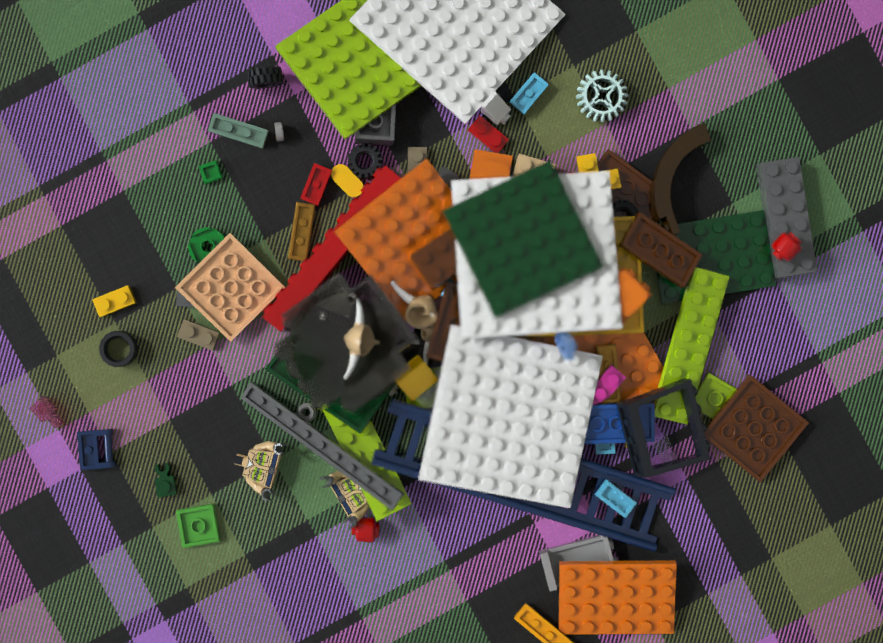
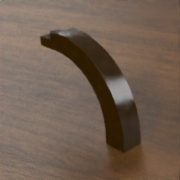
M705 123L697 125L681 135L663 154L653 174L650 203L654 221L662 220V228L674 236L679 234L680 230L670 200L672 178L679 163L687 154L707 145L711 141Z

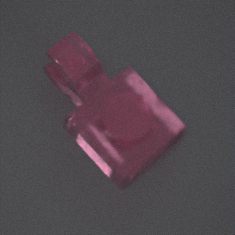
M45 395L29 408L41 422L48 420L54 428H59L64 423L55 414L58 408Z

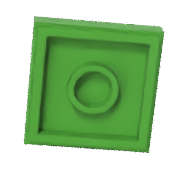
M214 503L176 510L182 548L221 541Z

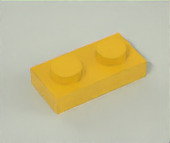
M129 285L92 299L99 317L106 316L136 303Z

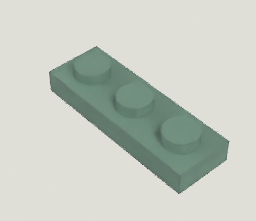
M213 113L208 132L264 149L269 133L267 129Z

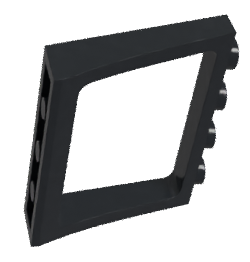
M684 378L616 403L634 476L649 478L710 459L708 452L710 450V443L705 439L704 435L706 426L700 419L702 409L696 402L697 389L692 385L691 379ZM681 390L695 453L687 457L652 465L638 409L641 405Z

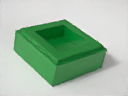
M217 160L198 166L205 185L224 179Z

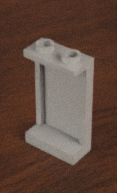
M597 535L539 550L549 590H557L559 586V561H617L616 556L613 557L611 552L614 549L612 539Z

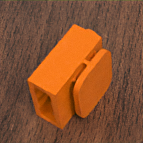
M475 149L469 180L509 177L513 156Z
M624 267L617 273L621 324L652 295L649 292L651 290L650 287L644 282L640 283L635 278L637 275L630 268L626 270Z

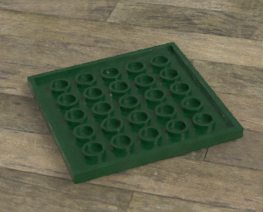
M551 160L442 211L494 319L603 268V264Z

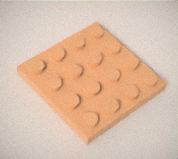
M229 233L175 288L231 342L275 298L279 290L285 287Z

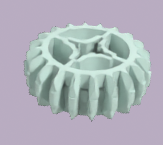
M600 70L599 76L596 71H593L592 77L588 74L585 76L587 82L581 80L580 84L583 87L577 88V91L582 93L576 95V99H582V101L577 103V106L584 105L581 113L587 110L589 113L586 115V118H589L592 114L594 115L593 121L595 122L598 116L601 122H604L605 116L608 121L612 120V115L617 118L619 116L617 110L623 112L624 108L621 105H627V101L622 99L628 97L627 93H622L627 89V86L620 87L624 82L623 79L617 82L618 75L615 74L613 78L610 77L611 71H608L606 76L603 70ZM595 82H607L611 86L603 88ZM589 86L592 87L594 98L590 102L587 100V89ZM614 90L617 93L615 106L611 104L612 101L610 99V94ZM609 91L604 98L605 100H603L602 98V100L598 99L596 101V99L599 96V92H601L602 94ZM601 104L608 108V110L599 111L594 109L593 106Z

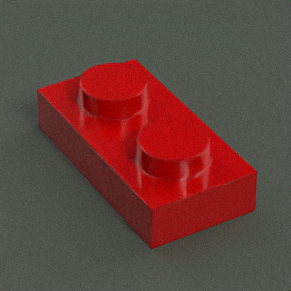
M480 115L467 130L494 153H499L509 141L507 137Z
M314 163L300 199L319 206L332 170Z

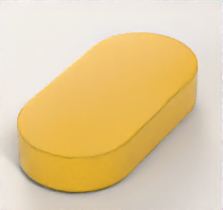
M338 164L333 167L331 177L348 196L352 198L359 197L362 194L363 183L347 166Z

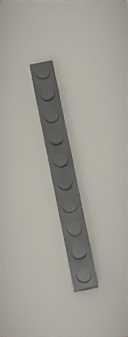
M250 382L241 399L389 509H395L405 493L256 383Z

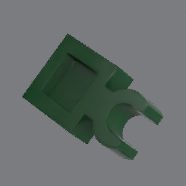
M169 462L165 463V471L160 470L159 464L155 465V472L159 475V478L154 479L157 498L178 494L175 475L169 476L168 473L171 469Z

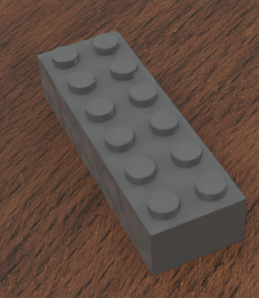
M794 157L757 164L758 183L775 278L817 272L800 158ZM791 232L802 242L800 244L802 249L791 261H786L785 259L780 261L772 254L775 251L772 248V243L782 233L789 234Z

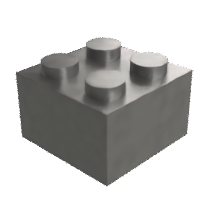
M396 104L355 133L354 144L369 143L371 145L393 146Z

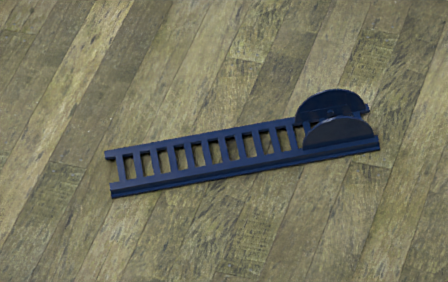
M392 399L387 412L398 415L388 449H375L371 465L419 479L422 460L421 458L414 457L424 426L427 428L430 426L433 411ZM406 418L417 421L407 453L402 454L395 451ZM582 458L578 469L580 475L573 493L571 507L568 509L556 505L433 483L653 552L657 550V544H655L657 536L647 534L658 499L662 498L670 501L671 495H674L676 492L674 487L634 476L633 474ZM589 475L598 478L587 513L583 514L576 511ZM605 480L614 483L621 491L623 487L633 489L631 499L637 502V504L641 492L651 495L639 531L630 528L637 504L629 515L623 519L622 525L612 523L616 511L609 505L604 520L594 517L600 501L594 494Z

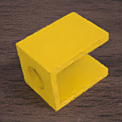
M416 355L392 375L396 383L412 402L438 381V378L419 355Z

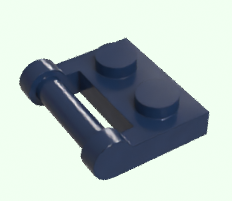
M113 429L77 432L80 470L116 467V462L113 461L111 435H113ZM98 436H104L106 462L100 461Z

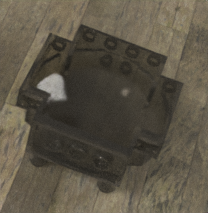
M339 273L282 314L285 319L282 322L288 331H293L274 344V347L277 349L274 353L280 361L285 360L288 365L286 370L294 380L298 378L300 382L297 385L306 396L308 394L311 396L309 402L315 410L319 408L321 411H324L332 404L341 403L346 411L351 410L354 413L368 402L386 393L395 382L411 371L402 357L419 345L418 337L372 275L351 289ZM356 298H359L363 307L365 324L370 326L375 340L380 341V344H375L368 354L359 357L355 369L349 378L345 380L344 376L349 365L350 350L345 343L344 336L354 327L357 312Z

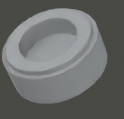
M281 122L274 123L276 141L280 142L284 140L283 125Z

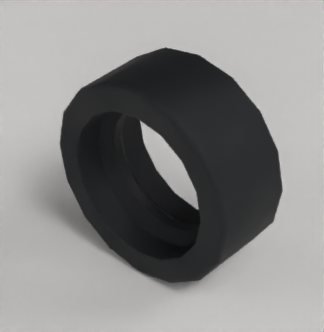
M112 331L106 334L99 345V354L102 360L113 367H122L132 363L138 353V343L130 333L125 331ZM120 337L128 342L130 351L126 358L115 360L108 353V344L112 339Z

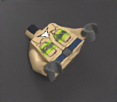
M266 441L256 444L254 448H251L248 456L238 453L236 455L234 464L244 467L242 476L246 477V482L254 491L262 496L263 500L272 501L269 498V494H276V491L271 490L274 485L281 455L286 454V452L282 451V446H287V443Z
M336 471L329 476L320 477L319 480L326 479L327 484L322 487L332 488L348 516L343 521V524L350 521L351 527L348 530L356 526L357 521L367 514L370 508L360 486L340 471Z

